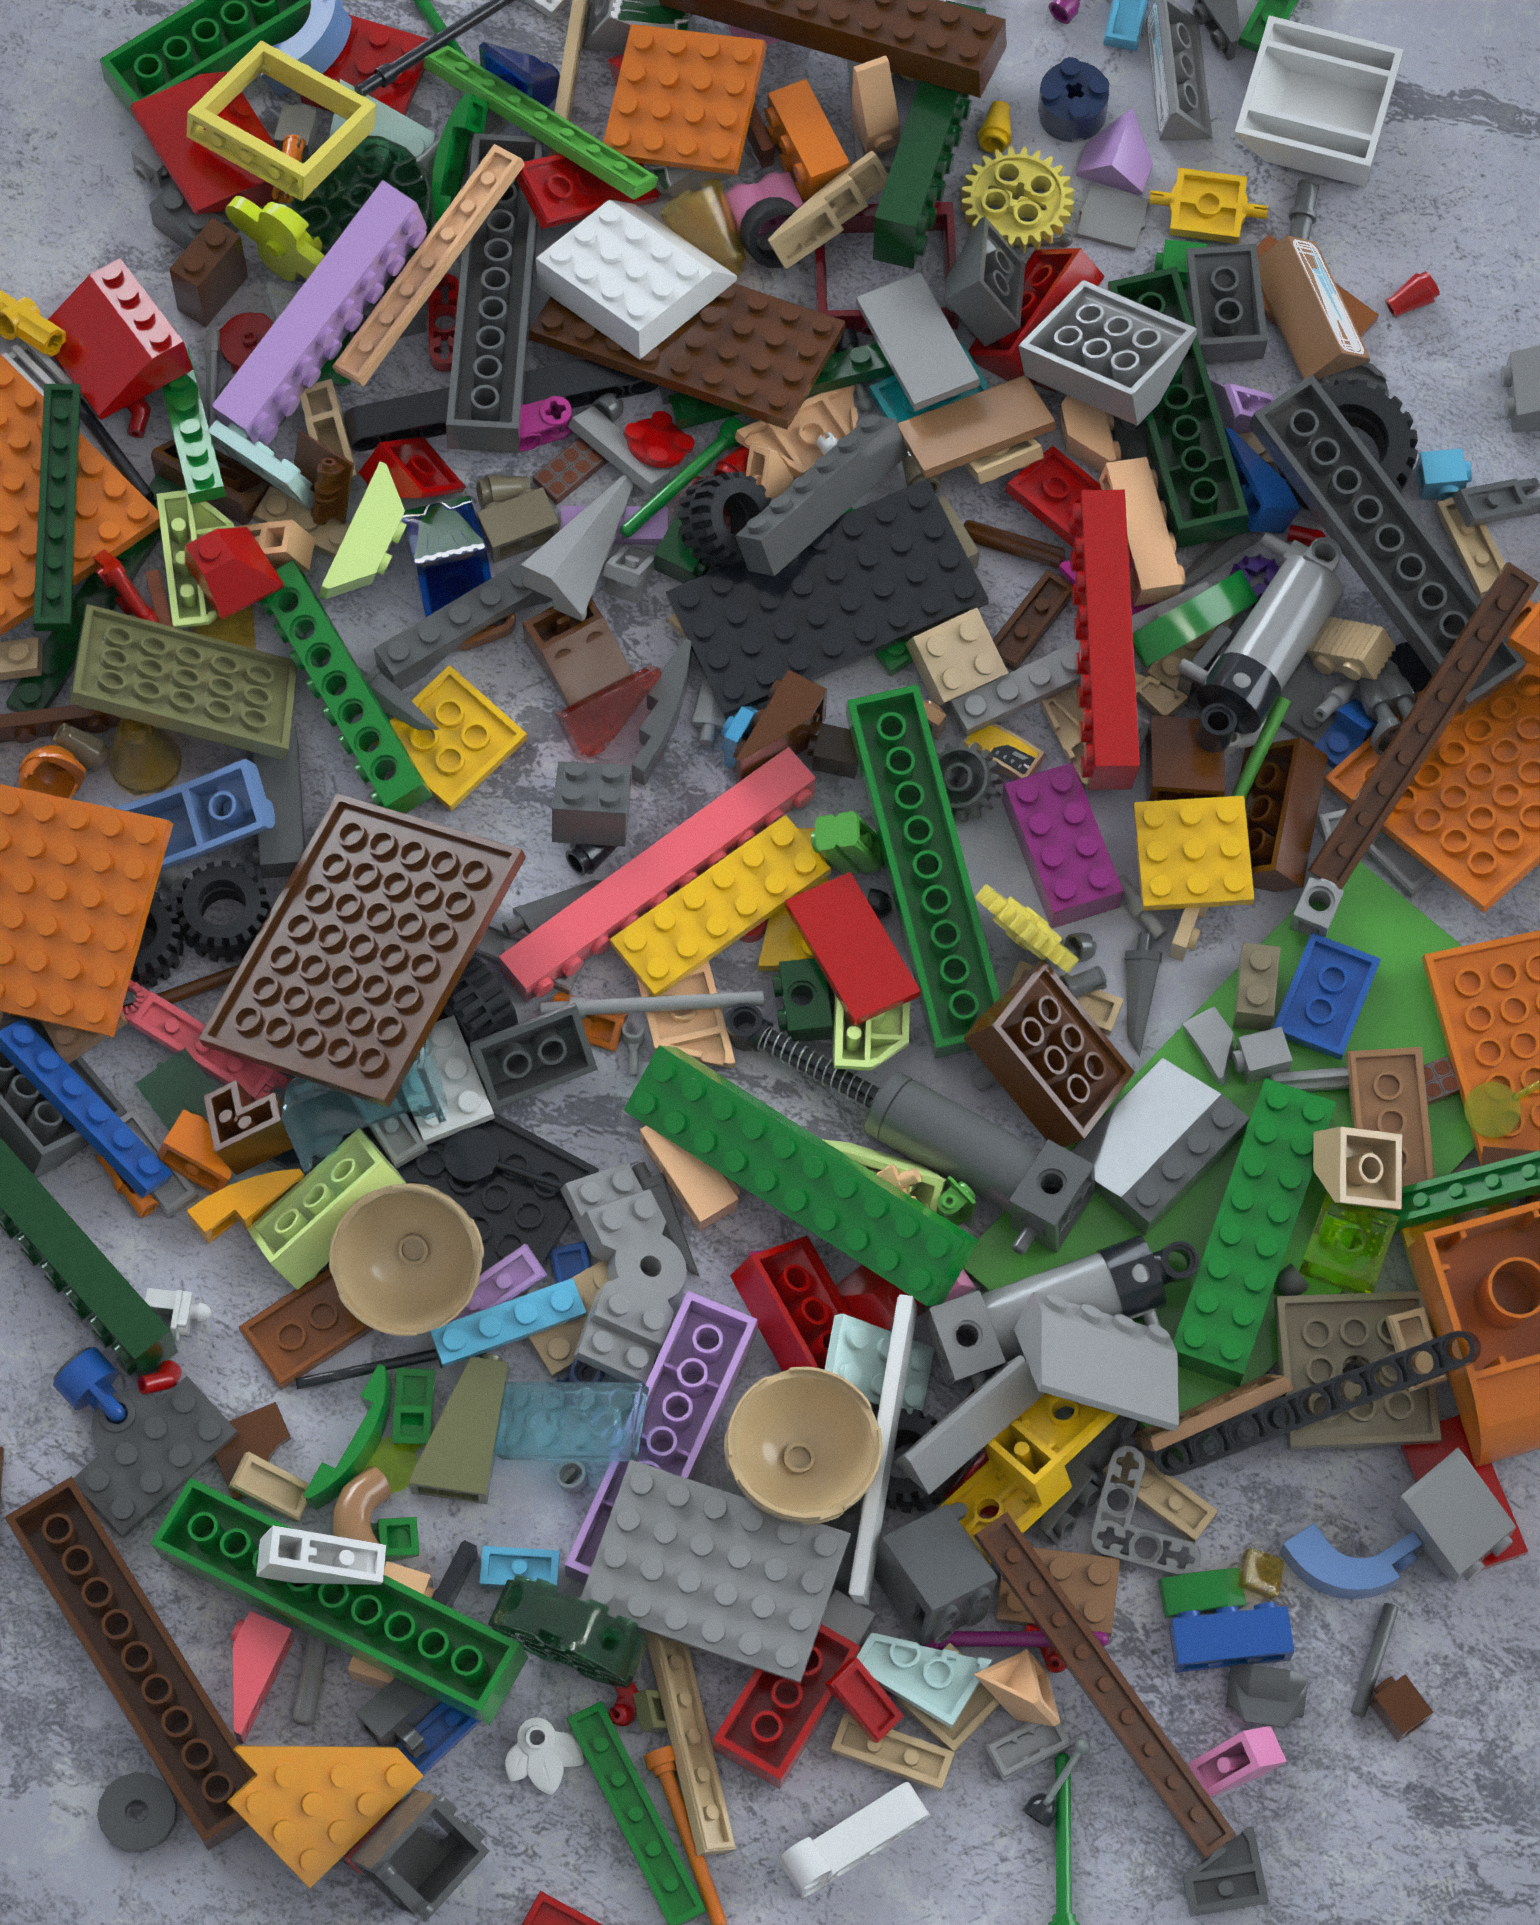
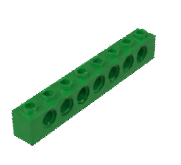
M291 560L275 570L284 583V588L259 602L269 616L274 614L278 620L274 628L285 644L290 641L294 651L289 654L300 671L306 669L310 678L306 680V684L316 699L323 698L327 705L322 708L325 717L332 727L338 725L343 734L338 736L341 745L348 755L354 753L359 762L354 767L365 784L370 781L375 791L370 795L375 804L406 814L433 797L305 574ZM298 603L294 610L288 612L291 605ZM314 630L311 637L303 640L308 632ZM330 658L327 665L319 667L323 660ZM346 686L343 693L335 695L340 687ZM363 714L358 722L351 724L356 715ZM379 742L375 750L368 752L371 744ZM396 770L392 778L384 780L388 772Z

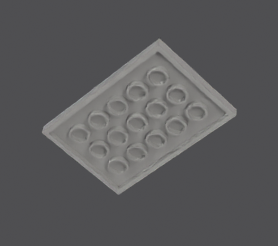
M630 1459L578 1607L579 1609L801 1684L851 1538V1533L821 1523L801 1525L800 1523L780 1520L763 1512L747 1498Z

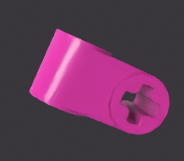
M551 396L544 400L523 405L519 451H528L543 444L563 440L573 433L568 427L573 418L571 416V405L568 400L560 396Z

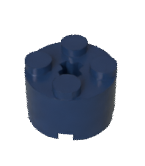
M1074 57L1065 58L1061 63L1049 69L1041 81L1038 101V113L1044 130L1052 137L1065 142H1072V139L1079 138L1086 140L1095 136L1101 130L1106 120L1109 100L1108 79L1095 66L1079 61Z

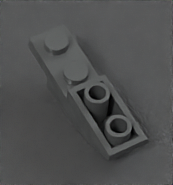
M1195 0L1192 8L1195 19L1200 25H1205L1216 50H1222L1228 61L1234 59L1239 31L1237 0Z
M1118 1415L1065 1465L1072 1488L1041 1516L1040 1529L1054 1544L1058 1545L1062 1538L1068 1537L1075 1529L1077 1519L1085 1509L1096 1503L1101 1494V1489L1104 1487L1096 1473L1099 1469H1103L1108 1465L1113 1451L1121 1441L1132 1435L1138 1420Z

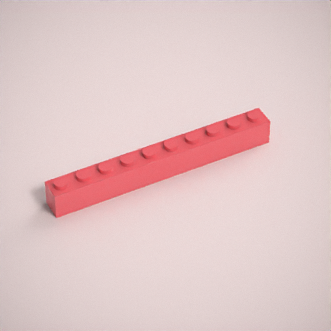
M788 746L499 956V970L526 1002L535 996L537 998L543 997L553 988V980L557 977L561 978L564 975L569 977L575 974L583 966V959L586 960L592 954L600 955L611 946L610 938L776 822L794 807L799 809L807 805L814 797L816 777Z

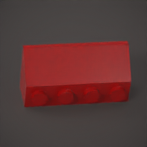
M1082 248L1035 249L1025 264L1020 329L986 347L976 338L968 350L975 364L1006 381L1024 376L1019 344L1082 280L1099 286L1105 277ZM1029 378L1031 383L1036 382L1035 380Z
M808 1235L750 1255L730 1277L751 1316L758 1319V1328L782 1372L792 1367L825 1369L834 1316L839 1314L853 1316Z

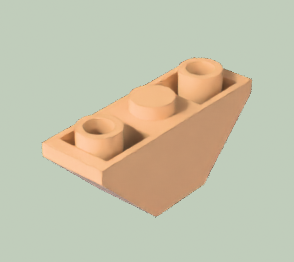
M1067 395L1061 403L1059 415L1065 450L1102 473L1107 462L1121 461L1119 442L1112 441L1110 432L1114 430L1113 415Z

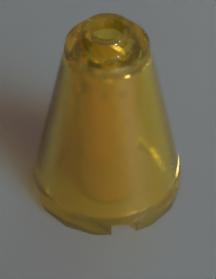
M714 178L700 183L703 190L691 192L688 189L671 200L662 209L663 214H660L663 222L676 234L736 276L740 275L744 271L743 265L747 262L721 180Z
M121 719L109 755V768L114 781L122 790L135 796L149 793L156 794L168 789L175 783L181 773L182 766L181 751L175 739L164 729L131 719Z

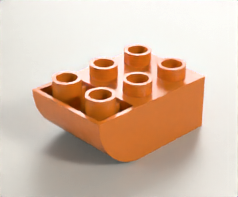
M1540 1201L1424 1232L1408 1247L1435 1338L1450 1332L1468 1331L1473 1333L1480 1341L1481 1352L1475 1362L1447 1373L1476 1467L1540 1449ZM1461 1337L1455 1339L1452 1343V1353L1454 1356L1461 1360L1468 1356L1470 1346L1467 1340Z

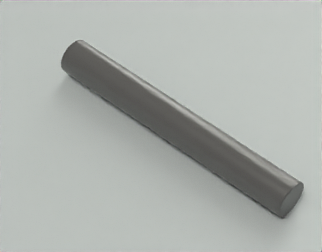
M1384 1603L1352 1704L1350 1712L1360 1717L1366 1716L1399 1607L1394 1604Z

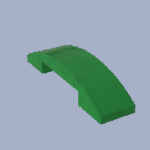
M465 93L457 103L445 125L437 147L432 174V203L436 223L461 190L471 136H473V133H484L489 102L471 93Z
M1238 570L1133 632L1134 651L1144 668L1257 602L1258 598L1242 570Z
M378 1364L360 1395L366 1409L369 1411L338 1465L334 1468L322 1462L303 1494L309 1507L315 1510L338 1497L342 1488L359 1472L364 1470L381 1441L388 1421L392 1398L391 1378L386 1367Z

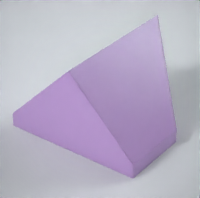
M1133 107L1086 144L1076 176L1142 196L1153 163Z
M1210 380L1226 428H1232L1237 434L1252 432L1249 425L1253 414L1275 400L1273 394L1231 383L1225 385Z

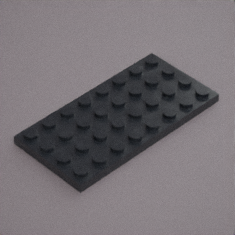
M928 478L841 515L775 576L748 571L746 563L741 562L726 565L666 591V597L685 637L692 641V651L725 719L737 714L741 707H754L770 700L768 695L772 685L777 679L782 681L788 670L813 681L919 635L974 608L979 609L989 604V599Z
M310 1081L291 1109L297 1117L302 1144L269 1159V1161L286 1170L300 1169L305 1177L359 1128L390 1162L349 1095ZM400 1087L395 1097L420 1135L402 1087ZM494 1113V1119L471 1127L482 1129L494 1137L499 1147V1161L560 1181L563 1184L599 1172V1168ZM453 1135L427 1144L428 1151L396 1169L407 1184L428 1185L450 1196L474 1220L481 1235L484 1248L480 1275L524 1244L529 1246L541 1266L544 1267L551 1251L556 1247L573 1219V1215L560 1189L495 1168L488 1177L477 1182H464L454 1178L446 1169L443 1160L445 1145ZM528 1289L527 1291H525L524 1293H522V1294L520 1295V1297H521V1296H524V1295H527V1293H528V1291H529L530 1289Z

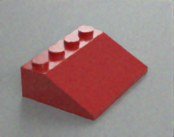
M229 71L200 74L134 102L129 108L195 215L225 211L226 206L235 196L244 197L258 207L266 206L269 202L279 203L280 192L275 200L271 196L274 185L186 137L188 111ZM242 92L217 115L278 149Z
M121 258L89 274L47 319L66 331V342L61 346L59 353L54 355V358L74 384H80L82 396L100 420L194 370L184 341Z

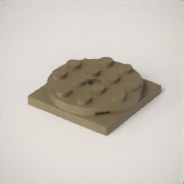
M1421 1291L1277 1296L1274 1299L1279 1351L1277 1375L1289 1377L1294 1389L1281 1396H1287L1343 1374L1347 1364H1356L1362 1367L1396 1354L1385 1319L1388 1316L1424 1307L1429 1321ZM1390 1365L1383 1367L1380 1372V1380L1386 1387H1392L1397 1381V1372ZM1348 1380L1344 1387L1346 1397L1352 1401L1357 1400L1361 1395L1360 1384H1354V1382ZM1436 1385L1410 1392L1408 1389L1288 1434L1286 1435L1288 1450L1315 1448L1361 1450L1388 1445L1437 1444L1441 1441ZM1314 1393L1309 1398L1310 1410L1317 1415L1321 1414L1326 1405L1323 1396L1319 1393ZM1284 1408L1285 1425L1287 1426L1290 1416Z

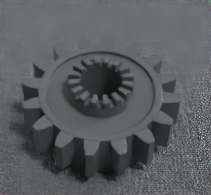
M959 740L957 747H953L949 743L945 744V751L940 754L937 753L953 818L957 814L961 821L967 822L969 813H972L979 819L981 818L980 809L983 806L989 810L994 808L989 801L990 798L1001 797V793L995 789V785L1004 783V779L1000 775L995 774L1002 768L1001 764L997 761H991L994 754L988 749L982 751V746L977 742H973L970 748L964 740ZM968 774L969 777L967 783L964 786L957 788L958 779L961 778L960 776Z

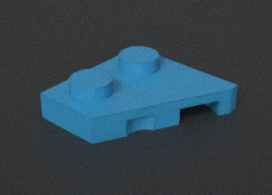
M741 707L736 717L730 716L725 722L721 735L724 736L721 750L724 751V766L734 769L736 759L733 758L735 749L742 738L748 739L752 733L751 723L755 714L760 709L759 707Z

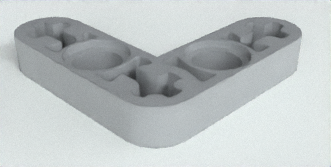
M1125 1444L1119 1446L1111 1456L1091 1533L1093 1547L1104 1555L1178 1575L1193 1573L1198 1568L1201 1558L1199 1547L1193 1541L1130 1524L1145 1468V1457L1143 1452L1134 1445ZM1126 1452L1134 1453V1460L1139 1462L1138 1468L1131 1467L1127 1479L1136 1481L1134 1487L1124 1482H1111L1113 1474L1120 1478L1122 1464L1117 1462V1458L1125 1457ZM1114 1489H1122L1129 1495V1504L1123 1510H1114L1108 1505L1107 1496ZM1107 1526L1115 1528L1114 1535L1126 1538V1530L1134 1532L1129 1541V1553L1121 1552L1124 1544L1116 1541L1112 1542L1110 1547L1103 1546V1539L1097 1537L1098 1532H1105ZM1142 1536H1149L1157 1543V1551L1151 1557L1139 1556L1135 1550V1543ZM1163 1540L1172 1542L1168 1548L1171 1551L1180 1552L1182 1546L1188 1547L1189 1555L1195 1557L1194 1561L1186 1562L1185 1567L1178 1566L1177 1558L1166 1555V1563L1158 1562L1163 1553Z

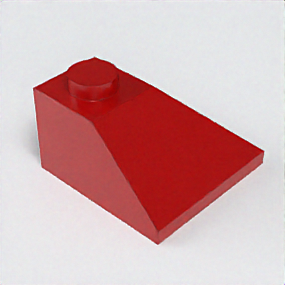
M424 437L380 442L358 472L368 487L379 462L387 464L400 498H426L461 493L466 488Z
M248 527L215 529L185 545V564L221 621L284 588V583Z
M864 1265L859 1266L835 1285L854 1318L891 1332L897 1298L899 1295L910 1296ZM914 1298L918 1306L917 1318L924 1312L925 1305Z

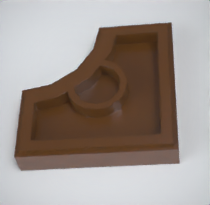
M276 1402L230 1420V1424L240 1434L215 1455L231 1497L236 1501L247 1498L229 1488V1484L244 1453L250 1452L270 1463V1459L276 1450L291 1440Z

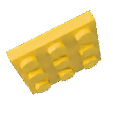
M450 665L411 700L439 728L438 730L418 731L395 717L390 720L433 797L450 812L528 739L527 733Z
M1244 796L1134 802L1133 812L1143 911L1252 905L1254 903Z

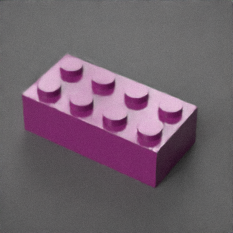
M1073 762L1004 783L1002 803L1051 929L1120 908L1123 889Z

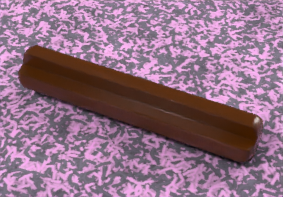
M966 520L963 525L975 544L1054 568H1059V565L1064 561V548L973 520Z

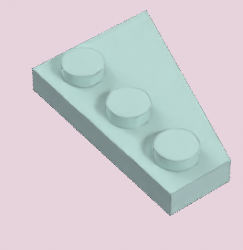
M340 79L341 85L355 92L354 86ZM370 95L365 96L377 104L375 127L351 153L414 165L413 161L436 141L437 134ZM336 113L333 115L329 138L347 121Z
M872 1632L857 1655V1658L882 1688L951 1729L980 1683L973 1674L992 1664L991 1659L982 1657L977 1659L957 1654L958 1652L947 1649L942 1651L920 1646L916 1642Z

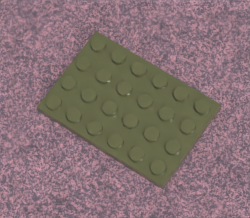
M87 604L83 614L69 703L84 709H93L116 715L122 719H131L150 724L156 728L180 732L193 738H202L231 748H240L259 753L265 757L285 760L289 749L297 666L293 659Z

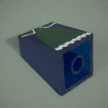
M470 495L405 510L402 518V523L407 524L404 535L425 617L492 578L486 545Z

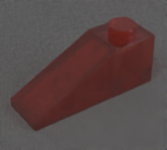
M648 665L555 713L572 752L581 756L592 757L606 749L605 744L614 740L662 675L660 668Z

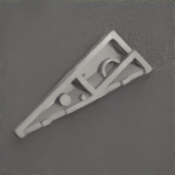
M621 476L521 564L523 586L552 598L555 610L580 621L586 618L590 598L594 597L600 572L603 573L617 536V527L620 519L624 518L626 512V503L630 493L633 494L634 484L627 476Z

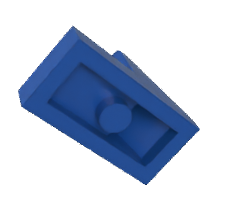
M1353 699L1337 710L1334 722L1314 746L1328 755L1327 765L1334 769L1372 736L1378 721L1371 720L1366 714L1362 703L1357 699Z

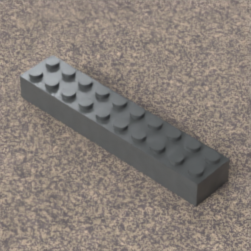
M473 133L469 178L494 144L522 158L523 162L543 157V142L532 136ZM516 178L462 251L446 421L447 449L519 453L538 221Z
M1312 374L1255 412L1249 428L1331 539L1339 543L1342 554L1430 673L1434 675L1481 601ZM1507 636L1504 637L1458 708L1461 714L1519 676L1527 663L1523 657L1507 645L1509 640Z

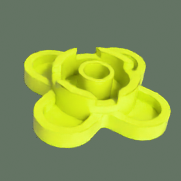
M235 196L226 206L225 211L231 222L258 244V255L263 263L282 279L293 282L299 275L308 279L325 257L321 253L322 242L320 238L316 237L313 240L305 231L309 224L287 206L269 202L261 209L250 200L241 196Z

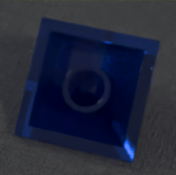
M484 41L479 45L480 66L545 107H548L557 98L560 74L551 63H543L534 55Z

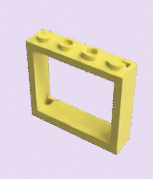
M260 41L188 111L186 137L303 201L374 130L377 104L346 88L339 82L317 72L310 66L290 57L281 50ZM261 72L347 120L304 164L217 116Z

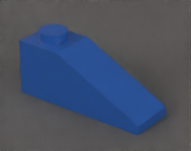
M1225 428L1224 431L1249 513V531L1284 533L1301 510L1289 485L1232 428Z

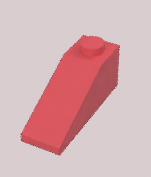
M249 1611L245 1620H238L231 1635V1640L234 1641L233 1726L236 1739L242 1743L245 1742L295 1639L291 1628L252 1611Z

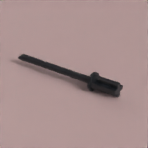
M436 1349L295 1378L298 1390L373 1374L378 1364L385 1366L387 1370L439 1360L441 1369L443 1367Z

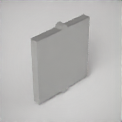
M1090 185L1085 205L1080 207L1081 219L1076 237L1135 251L1140 232L1146 227L1144 218L1149 199Z

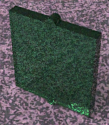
M186 1047L165 1063L158 1062L157 1068L135 1083L169 1131L183 1109L191 1114L205 1115L207 1111L204 1095L216 1090Z

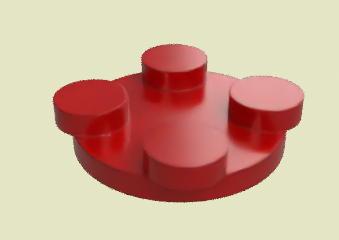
M242 313L231 318L219 329L221 353L224 359L231 365L234 374L237 373L274 324L266 314Z
M655 411L651 418L642 419L636 423H629L624 430V437L627 439V446L631 454L640 462L656 468H671L679 465L684 461L687 453L693 451L695 445L693 437L685 434L682 430H678V427L672 423L671 415L665 411Z

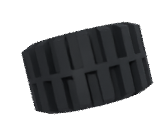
M739 471L734 473L728 472L700 479L695 482V485L688 487L685 491L687 496L682 497L679 503L683 509L678 511L677 519L681 520L682 526L678 528L679 533L685 536L683 543L686 548L693 549L691 554L696 559L702 558L703 564L708 566L715 565V567L745 562L735 535L747 525L750 519L761 513L771 502V497L767 498L765 496V487L762 484L756 485V478L753 476L746 477L745 473ZM723 507L727 510L730 517V532L723 520Z
M214 861L206 863L207 869L201 871L198 867L193 870V879L191 880L186 877L182 882L183 891L178 890L176 899L178 905H175L182 934L190 949L195 947L196 954L202 958L208 953L210 961L218 962L219 957H225L226 963L234 962L233 956L240 955L241 959H244L271 911L266 888L263 882L258 880V876L253 870H250L248 873L246 872L245 865L237 863L234 868L231 867L230 861H222L221 866L215 867ZM232 899L245 906L242 914L235 921L228 924H213L203 918L206 909L218 900Z
M154 892L145 927L156 932V936L148 947L138 951L130 980L137 982L140 986L149 983L151 988L158 985V978L162 977L164 980H167L171 976L170 967L178 968L180 964L178 956H183L184 952L182 942L184 939L176 911L172 910V906L167 899L161 901L160 895Z
M473 954L442 1010L445 1018L454 1015L465 1044L469 1047L471 1042L519 1024L515 1008L504 988L486 964Z
M901 1408L894 1452L903 1445L916 1443L938 1423L936 1418L930 1414L924 1416L922 1411L913 1409L912 1414H908L905 1408ZM956 1471L930 1495L910 1478H896L890 1475L885 1505L894 1511L899 1507L902 1513H911V1508L916 1507L919 1512L926 1511L925 1504L932 1501L933 1505L936 1506L941 1502L938 1496L942 1492L946 1495L950 1492L952 1488L949 1483L950 1481L957 1480L958 1472Z

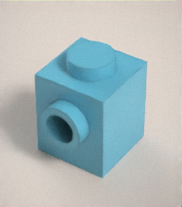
M1462 448L1420 452L1416 465V474L1421 500L1438 498L1442 501L1451 498L1458 490L1466 488L1467 483L1472 481L1470 461H1464Z

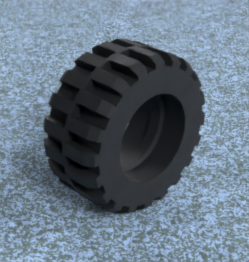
M1336 378L1333 386H1330L1327 381L1320 383L1347 422L1352 426L1362 429L1373 439L1379 451V465L1401 493L1412 473L1418 453L1415 449L1418 442L1417 431L1410 429L1413 423L1410 413L1407 411L1402 413L1400 411L1403 403L1396 396L1392 399L1388 398L1385 395L1387 389L1379 384L1376 389L1368 387V380L1357 378L1355 384H1348L1347 378ZM1278 467L1280 476L1285 479L1286 476ZM1288 480L1287 484L1293 495L1297 494V491ZM1301 498L1299 504L1308 510L1309 507Z

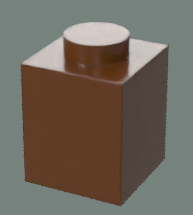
M1406 1674L1396 1681L1390 1676L1373 1689L1376 1695L1373 1697L1370 1706L1397 1742L1428 1722L1434 1713Z

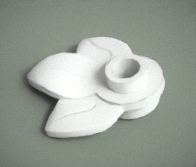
M533 1717L520 1725L517 1731V1743L507 1752L505 1769L511 1782L523 1779L528 1775L531 1782L539 1790L553 1795L561 1783L563 1767L583 1765L584 1758L578 1742L572 1735L556 1732L549 1721ZM534 1730H541L544 1734L542 1743L538 1745L532 1744L529 1739L530 1733Z

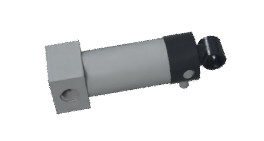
M1138 1235L1099 1249L1094 1254L981 1294L980 1290L929 1308L922 1316L948 1387L971 1379L974 1390H976L987 1381L986 1373L999 1369L1006 1362L1019 1355L1024 1356L1014 1327L1033 1292L1043 1295L1056 1294L1067 1302L1079 1306L1089 1304L1100 1312L1112 1316L1121 1314L1130 1319L1141 1316L1145 1326L1149 1327V1325L1153 1324L1161 1327L1156 1310L1166 1307L1167 1304L1164 1285L1171 1282H1182L1190 1277L1198 1267V1253L1192 1245L1183 1241L1173 1242L1164 1249L1152 1253L1144 1238ZM1176 1252L1184 1256L1187 1264L1184 1271L1178 1272L1170 1267L1168 1258L1171 1253ZM957 1331H965L970 1335L972 1340L971 1347H964L956 1340Z

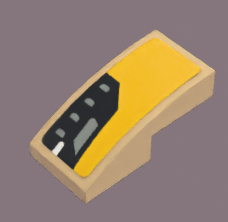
M995 723L966 736L964 739L969 748L973 742H977L982 746V751L988 749L992 752L994 757L991 761H997L1002 767L998 773L1015 780L1033 775L1046 757L1042 750Z

